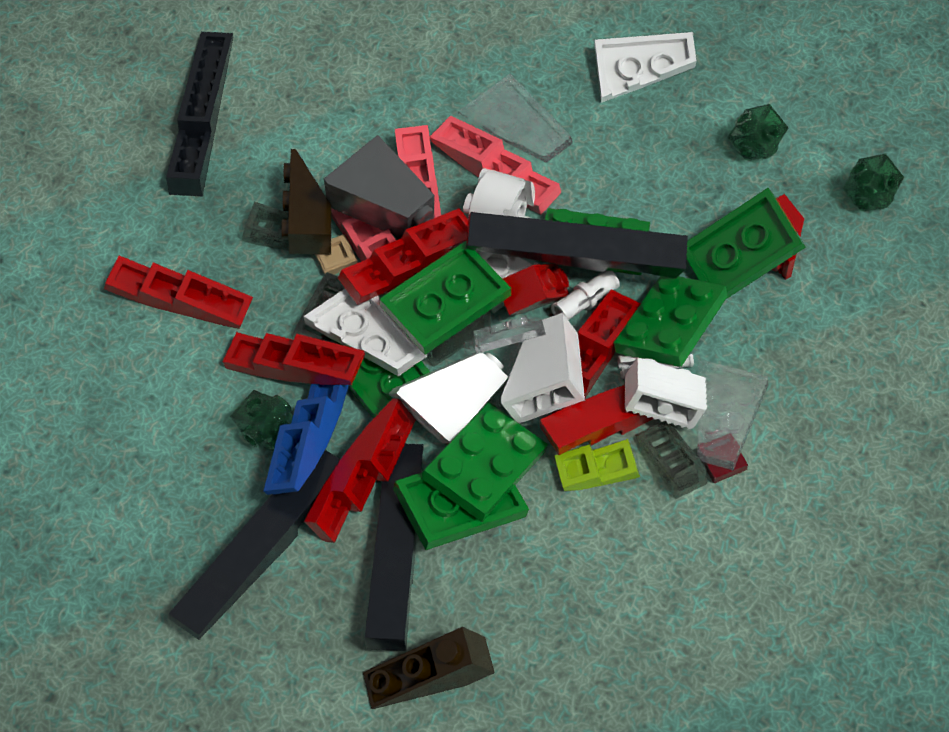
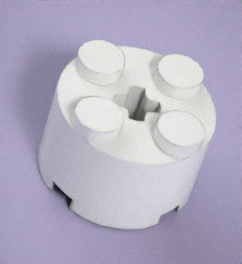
M483 168L479 174L478 185L474 194L469 193L465 199L463 212L468 214V217L470 212L531 218L525 216L527 205L534 206V184L523 178Z

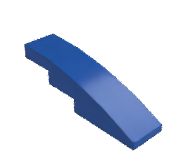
M311 384L308 398L297 400L291 424L280 425L263 492L271 495L300 490L315 469L331 439L341 414L349 385Z

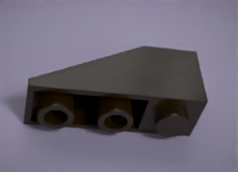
M291 149L290 163H284L283 169L284 183H290L289 191H283V211H289V219H282V240L289 241V254H331V204L298 151Z
M462 626L364 671L363 675L371 709H376L464 687L495 672L485 637Z

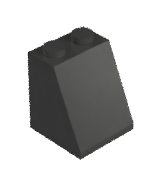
M379 135L375 136L324 178L326 198L331 204L332 209L383 231L389 229L397 237L402 238L406 229L434 218L435 195Z

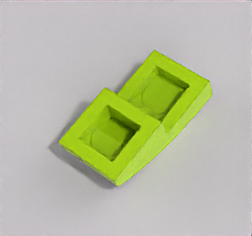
M628 439L592 450L589 444L567 451L561 455H554L564 491L583 490L640 477Z

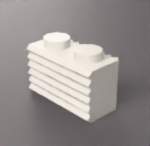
M637 357L625 375V409L627 412L639 413L640 416L646 415L647 418L653 417L654 420L660 419L661 422L667 421L668 424L673 423L675 426L680 425L681 428L693 429L708 406L706 405L707 394H705L707 390L705 388L706 378L692 374L686 369H675L658 364L653 359Z

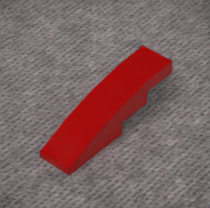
M458 208L406 229L401 239L374 249L370 258L342 269L338 275V280L357 305L399 286L465 242L467 239L468 218Z
M120 255L104 286V290L153 308L240 329L253 299L250 295L190 270H187L186 274L183 275L154 262L151 268Z
M612 289L577 332L585 398L615 354L614 341L641 304Z
M236 332L222 362L226 369L259 377L321 385H352L365 352L364 350L301 334H296L293 340L266 333L264 339Z
M625 385L589 397L585 401L573 404L540 419V428L557 454L561 455L586 441L592 446L617 432L624 435L654 418H647L646 415L640 416L639 413L634 414L632 411H626Z
M393 398L365 427L343 455L319 492L304 522L321 540L335 543L349 511L362 512L375 481L388 482L416 421L400 399Z

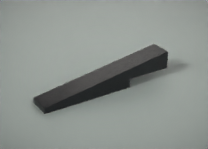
M201 31L177 118L179 131L166 175L169 195L203 197L234 38L233 33Z
M470 212L466 249L602 272L611 267L676 279L686 270L688 236Z
M405 444L388 482L382 481L365 630L367 650L406 651L417 533L398 500L393 487L396 480L422 473L423 444Z
M324 450L315 469L299 491L272 494L168 614L169 620L199 640L298 536V528L304 523L319 492L341 459Z

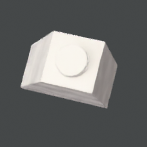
M563 312L530 324L501 396V404L519 424L585 401L578 333Z
M479 352L393 388L389 395L392 398L400 399L412 416L440 442L450 443L506 381L508 376L501 370L504 366L495 356L488 352L486 354Z

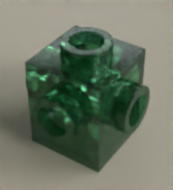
M770 104L745 109L744 113L736 119L735 127L727 138L744 159L748 161L761 158L767 159L777 152L778 144L787 132L788 126Z
M886 153L861 158L851 169L850 176L843 190L859 210L864 212L888 208L893 202L904 176Z
M253 390L230 415L240 429L241 435L249 444L256 448L261 445L273 451L280 425L291 424L293 418L290 413L291 406L286 400L278 395L272 397Z

